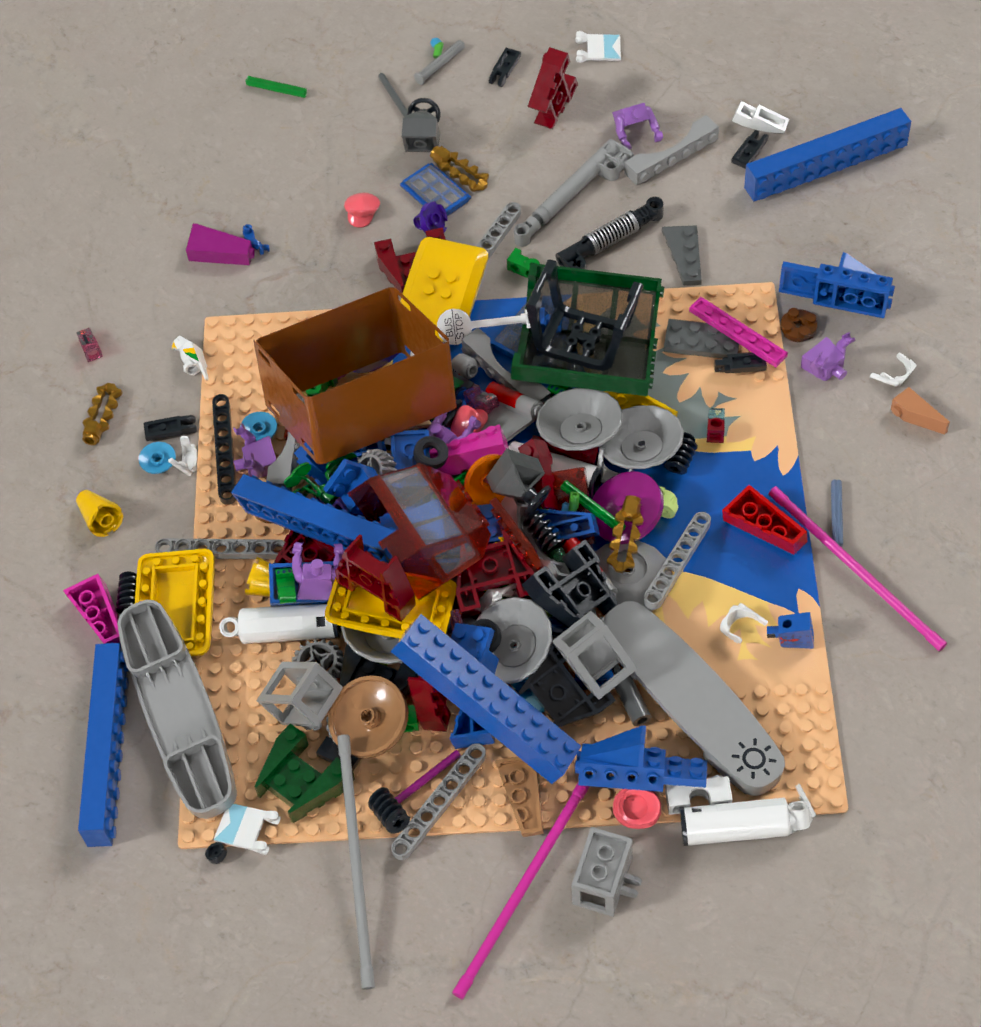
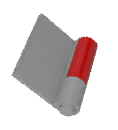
M491 382L487 386L485 393H488L487 395L492 393L496 397L485 401V403L483 402L475 410L482 409L488 414V421L481 431L490 426L500 424L508 442L537 420L538 411L544 404L502 384Z

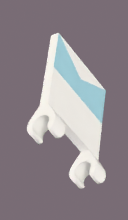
M576 32V43L581 44L587 41L588 53L583 50L577 51V62L581 63L587 60L621 61L620 35Z
M233 804L224 812L214 837V842L245 848L266 855L269 851L267 843L257 841L264 820L277 825L281 817L276 811H264Z

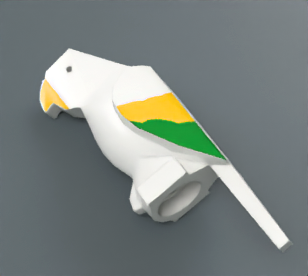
M179 335L172 344V350L180 352V357L185 364L183 365L184 372L194 376L201 371L204 379L209 380L206 369L207 364L202 349Z

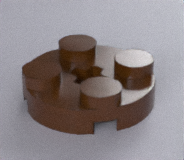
M789 309L783 315L780 324L785 338L799 343L804 342V339L809 338L810 340L813 338L817 331L816 315L803 309ZM796 324H802L803 326L797 328Z

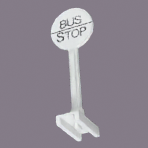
M449 309L442 313L437 321V327L449 338V344L451 345L461 344V339L471 333L473 328L516 323L527 324V328H531L527 310L520 316L471 321L466 312L460 309ZM439 334V336L441 337V339H442L444 342H447V341Z

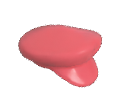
M370 193L354 194L348 197L344 203V208L348 212L349 223L359 228L370 224L380 206L379 199Z
M463 405L457 410L450 431L457 437L461 436L465 428L467 429L469 426L470 417L474 416L481 423L480 428L473 430L474 433H478L488 421V414L482 409L475 410L469 405Z
M621 789L613 801V814L617 821L627 828H649L658 821L661 815V801L655 791Z

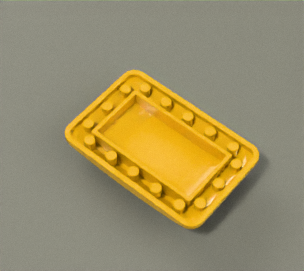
M433 237L424 238L416 252L403 295L436 326L440 315L449 309H460L470 317L488 262V252L481 247ZM401 298L400 302L411 311L408 303ZM435 330V335H436L442 342H444V341L441 339V337L439 336L438 332Z
M209 549L144 554L139 558L137 564L135 603L144 600H154L160 603L176 626L190 655L200 656L207 653L210 648L213 616L214 554Z
M404 571L414 591L416 606L400 622L385 613L384 602L359 586L351 592L337 583L335 577L325 609V618L328 622L343 627L400 639L415 619L422 614L446 634L457 585L450 579Z

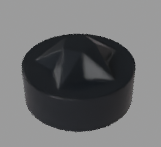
M220 842L211 844L205 852V857L212 864L222 862L227 855L226 847Z

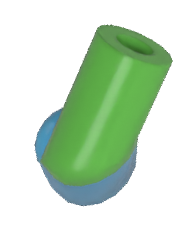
M433 38L430 44L434 48L433 57L437 58L442 54L444 44L439 38Z
M578 492L570 493L569 503L564 502L562 504V511H577L580 497Z

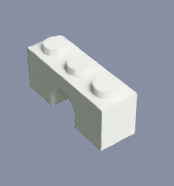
M716 775L707 778L706 788L665 785L669 815L680 814V808L690 807V800L695 796L705 797L710 805L732 803L733 800L729 776Z

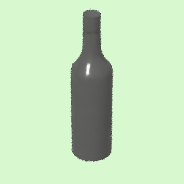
M619 664L612 668L614 675L622 670ZM629 675L614 688L634 726H641L649 722L652 716L633 678Z

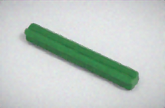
M247 76L245 80L247 86L306 98L308 93L307 89L253 76Z
M567 480L563 482L560 487L561 490L569 496L571 492H578L580 494L579 503L613 529L619 524L612 514Z

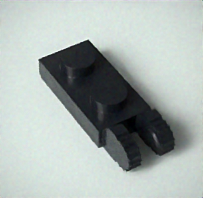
M505 48L493 68L488 80L489 84L493 85L498 75L500 76L498 86H504L506 79L510 76L521 57L520 51Z
M755 130L734 154L731 163L746 169V164L751 163L768 141L769 135L764 134L760 140H757L760 132Z
M193 415L144 422L146 441L183 434H193L197 431V426L193 425L196 422V418Z

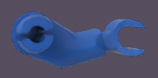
M250 224L243 226L244 239L251 241L252 248L259 249L260 255L264 254V250L270 252L269 245L261 244L260 241L255 239L254 230Z

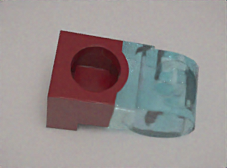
M709 407L707 442L724 443L725 408Z

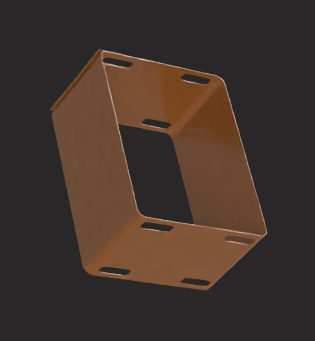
M385 288L260 337L256 341L253 339L265 405L317 464L333 461L456 408L449 338L397 288ZM398 295L408 303L411 311L399 301ZM435 330H436L447 342L443 343V342L435 335ZM405 346L414 354L413 356L407 353ZM397 353H403L408 357L315 396L308 397L302 393L310 388ZM299 393L303 397L305 404L297 397L296 394ZM271 404L278 410L279 414L272 408ZM302 439L313 450L314 455L306 448V446L303 444Z

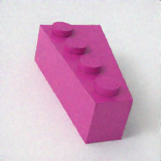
M500 424L490 426L478 433H471L467 437L452 440L446 444L449 452L447 461L441 468L434 471L438 479L461 474L464 469L469 470L474 462L489 454L502 455L506 448L509 449ZM433 448L430 450V458H436L438 452Z
M99 574L63 590L104 644L120 643L121 645L117 625L119 616L107 585Z

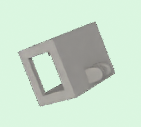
M592 611L588 612L552 641L582 683L598 700L638 669L607 625ZM620 663L624 667L601 687L596 683L597 679L616 664Z
M281 662L256 701L282 725H289L291 723L294 726H302L306 730H320L323 718L343 687L317 662ZM284 674L296 685L291 695L272 694ZM274 704L288 705L284 712H282Z
M591 827L571 885L573 905L614 917L620 895L632 898L637 897V890L624 886V883L636 886L642 883V879L628 874L632 862L633 839ZM582 892L605 898V907L582 900Z

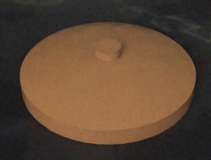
M379 676L357 678L342 688L330 707L328 717L330 734L337 745V736L350 735L352 756L359 758L379 756L394 747L402 737L408 722V705L401 690L391 681Z

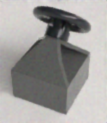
M429 98L414 100L408 107L407 116L403 117L402 140L405 152H431L435 146H439L440 132L438 123L441 112L439 106ZM419 103H428L432 107L428 109H420L416 105Z
M507 448L486 476L493 493L528 504L524 511V517L526 518L538 509L551 491L549 485L545 486L539 493L534 489L545 474L538 458Z

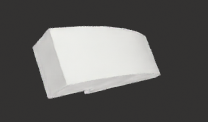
M741 101L732 122L759 131L784 133L789 119L761 105L754 108Z

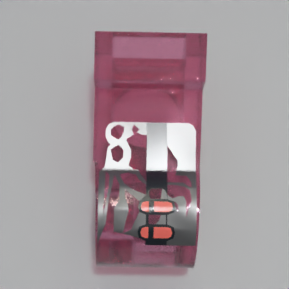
M90 327L76 332L88 362L103 357ZM97 350L95 355H88L89 352Z
M475 383L472 388L466 389L463 392L466 405L475 410L482 409L489 414L500 405L498 398L493 393L482 391L480 386Z

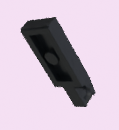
M752 352L727 354V357L714 360L715 372L725 373L766 371L767 364L765 360Z

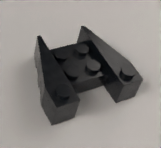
M586 540L573 547L561 558L572 572L570 575L558 582L549 568L545 566L522 584L534 602L567 628L571 627L595 607H598L606 615L618 605L613 591L609 590L606 583L607 576L605 572L601 571L599 566V557Z
M348 644L345 647L340 685L342 687L360 677L379 676L395 684L401 690L405 699H407V696L411 693L408 677L419 678L415 671L404 662H402L398 670L356 654Z
M553 644L550 646L547 658L536 672L528 677L519 690V695L529 690L558 727L595 716L616 701L610 692L599 700L593 693L587 696L563 665L566 660Z

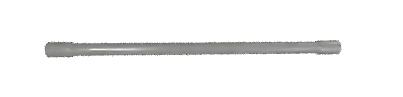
M339 735L337 740L341 760L356 912L362 989L367 990L375 988L369 944L351 765L350 735Z

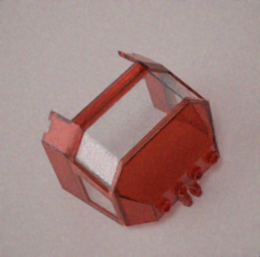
M421 463L371 477L347 493L370 522L376 521L380 523L379 517L386 513L390 514L399 529L378 543L382 549H388L392 558L394 556L398 557L418 600H421L482 559L491 536L487 528L490 524L482 515L475 503L471 505L473 500L468 492H462L465 488L459 480L455 482L451 475Z

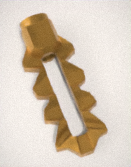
M435 146L432 149L430 157L433 159V162L439 165L441 171L449 170L450 177L459 178V182L462 185H468L472 192L484 190L488 187L487 180L489 174L478 173V166L476 165L468 167L469 161L467 159L458 160V152H450L443 146ZM451 161L455 165H459L467 173L472 174L475 179H479L478 184L474 180H470L468 176L461 173L455 167L450 166Z
M106 383L96 388L98 395L92 398L93 407H90L87 411L89 417L82 422L84 426L82 440L88 445L99 443L102 433L110 428L107 420L112 419L114 416L113 411L110 409L118 407V402L115 399L122 396V390L117 388L114 383ZM105 392H107L109 400L105 405V411L100 418V423H98L95 419L103 402L102 399L105 397Z
M626 496L622 509L615 515V520L619 524L613 528V536L616 539L610 543L609 548L613 550V553L607 558V564L612 565L617 573H623L628 568H634L635 566L632 554H636L638 548L634 541L639 540L641 536L636 526L643 525L644 520L640 513L641 499L636 496ZM624 521H633L626 561L619 562L617 557Z

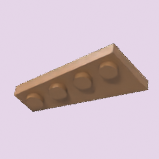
M519 757L495 760L522 836L528 837L544 834L538 773Z

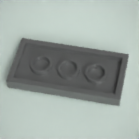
M676 319L668 320L664 352L722 359L727 357V354H738L739 344L708 323Z

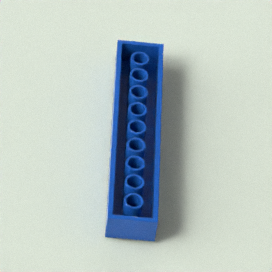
M899 108L746 164L744 188L753 202L787 189L795 188L806 182H811L814 179L827 176L833 172L841 171L852 165H857L863 161L871 160L882 154H887L890 151L903 148L908 144L912 121L903 109Z
M243 474L231 491L246 513L335 547L334 544H342L344 551L361 534L364 552H370L379 561H385L388 564L394 556H397L402 565L410 553L405 546L406 543L400 538L399 532L396 529L383 527L376 521H367L360 515H351L347 510H338L331 504H322L315 498H306L299 492H290L287 488L283 486L281 488L277 487L270 481H261L254 475L250 477Z
M422 614L408 627L390 651L551 784L565 774L580 750L581 745Z
M120 643L95 644L78 831L87 847L112 846L113 838H116L114 820L118 818L116 800H119L120 797L117 784L121 780L119 762L123 760V753L120 748L121 744L124 743L122 725L126 723V716L123 712L124 707H127L125 689L129 687L128 677H126L129 670L126 666Z

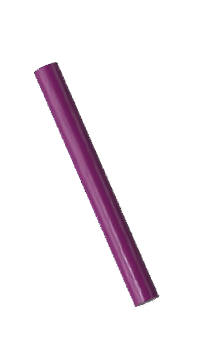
M455 750L394 798L397 799L399 804L461 757L459 751Z

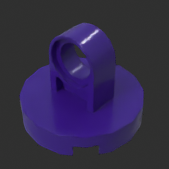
M435 201L424 204L420 213L413 219L415 227L424 232L437 228H443L445 232L447 229L445 227V221H448L446 210Z

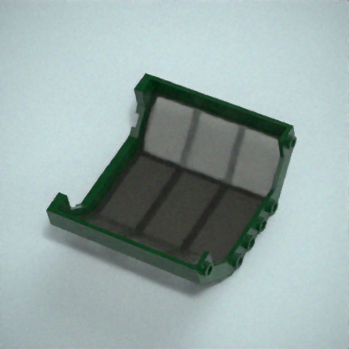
M530 264L526 304L545 264ZM557 266L561 298L566 306L614 320L618 319L619 314H624L629 303L627 298L633 282L643 284L644 287L631 324L624 331L612 367L603 371L545 356L535 347L531 328H527V324H522L518 351L513 355L511 379L648 396V389H652L654 380L650 375L654 374L655 364H651V362H655L656 351H653V349H657L658 338H654L659 298H663L665 288L661 286L662 279ZM546 280L541 290L543 299L541 307H545L547 312L552 315L555 308L553 307L548 280ZM563 316L561 332L555 334L550 346L564 350L566 347L565 340L571 334V327L578 320ZM584 323L583 332L589 335V330L594 328L595 325ZM601 328L600 341L595 344L594 355L590 358L604 359L612 340L613 330ZM577 343V349L572 353L582 355L583 345Z

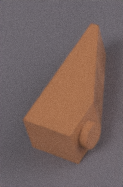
M910 387L893 398L891 410L895 416L900 417L903 421L941 434L948 432L950 421Z

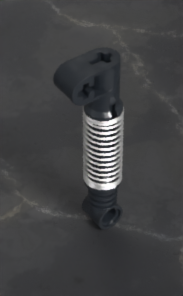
M651 197L640 208L634 211H627L625 214L615 218V220L605 223V225L598 229L596 228L592 233L585 234L580 241L555 254L559 266L586 269L585 257L596 255L609 248V246L616 244V242L618 243L619 240L621 241L632 235V233L639 231L641 226L650 221L661 220L663 218V200L660 197Z

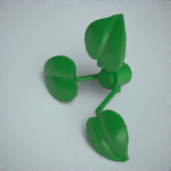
M349 453L330 461L326 466L327 471L325 472L327 481H329L343 459L352 460L357 456L354 453ZM308 462L297 466L291 475L284 480L285 486L292 488L304 479L309 484L296 489L293 493L299 492L305 497L308 493H311L324 502L325 505L326 503L333 505L336 499L339 498L324 491L323 488L326 484L318 487L305 476L311 470V464Z

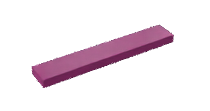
M702 297L698 298L689 307V312L775 368L788 355V352Z

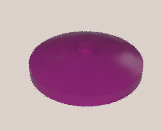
M635 471L620 473L607 480L597 490L592 500L615 517L616 513L622 509L626 496L639 497L641 499L640 513L644 520L643 525L636 527L641 533V539L650 533L660 520L664 508L663 493L658 484L644 473ZM596 516L600 532L599 536L611 543L616 539L613 536V529ZM625 520L626 528L622 532L620 544H629L633 521Z

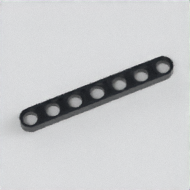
M219 394L212 400L218 495L223 504L230 505L235 502L236 498L233 495L230 498H223L222 496L226 492H231L236 486L231 409L228 397L224 394ZM219 401L226 402L223 406L216 405ZM222 415L227 416V419L224 421L217 420ZM223 430L228 431L226 436L218 435ZM222 446H229V449L225 452L219 450ZM223 461L230 462L229 466L222 467L220 466V464ZM226 476L231 477V480L227 483L221 481Z

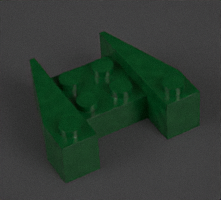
M290 723L276 738L254 787L259 798L269 790L291 808L288 810L291 822L295 823L307 816L306 814L316 807L320 808L325 805L326 801L340 796L344 791L341 760L336 757L322 774L298 757L309 744L306 734ZM352 769V775H353V781H354V780H355V777H354V773H353V769Z

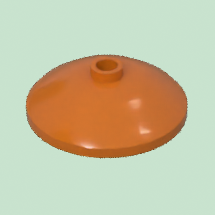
M489 454L474 462L468 470L464 481V492L471 505L478 506L497 503L498 507L505 498L503 495L492 492L487 479L483 481L501 455Z

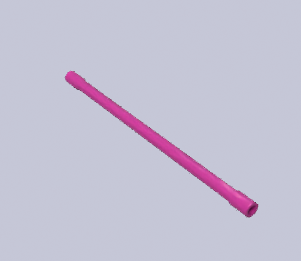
M777 486L770 490L768 495L784 507L894 608L939 652L944 649L947 642L931 630L789 500L788 496Z
M578 783L575 786L571 797L466 972L461 976L452 991V994L459 999H464L473 984L475 976L590 786H580Z

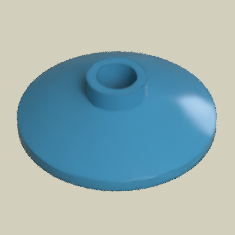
M267 412L251 413L241 422L246 430L255 435L256 441L266 436H269L271 439L277 431L275 418Z
M153 442L141 450L138 460L144 471L151 474H160L173 466L168 462V459L173 458L176 460V453L174 448L168 443Z

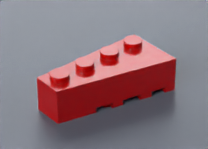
M750 485L722 510L723 521L793 555L807 543V531Z

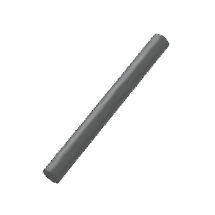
M380 73L378 77L402 115L404 117L407 116L408 110L385 74Z

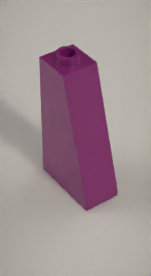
M193 223L186 253L188 260L192 262L250 265L251 259H254L255 249L252 248L250 240Z

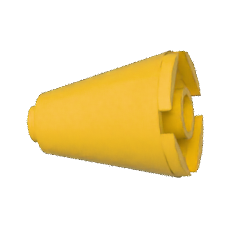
M84 490L78 494L76 503L93 535L106 537L108 536L107 533L112 530L115 532L119 528L124 516L118 504L90 490Z
M256 557L257 563L253 564L247 584H250V589H245V594L270 597L269 564L271 563Z

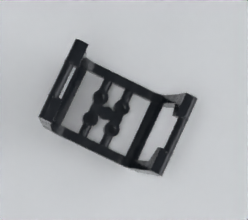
M547 260L526 304L535 347L539 352L550 358L594 370H608L614 363L624 331L631 324L644 287L643 284L633 282L628 294L627 302L629 303L624 314H619L618 319L614 320L566 306L561 298L557 261ZM546 280H548L555 310L542 334L539 317L543 300L541 290ZM563 316L578 320L571 327V334L565 340L566 347L564 350L550 346ZM584 323L595 325L594 328L589 330V335L583 332ZM601 328L613 330L612 340L604 359L590 358L594 355L595 344L600 341ZM577 343L583 345L582 355L572 353L577 349Z

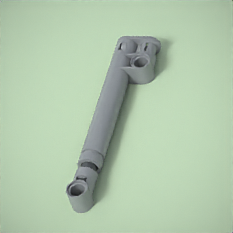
M609 139L532 213V216L524 223L517 224L514 227L515 244L521 247L527 246L530 243V238L541 226L549 222L597 174L609 181L617 180L620 172L624 169V162L634 156L633 152L615 140Z

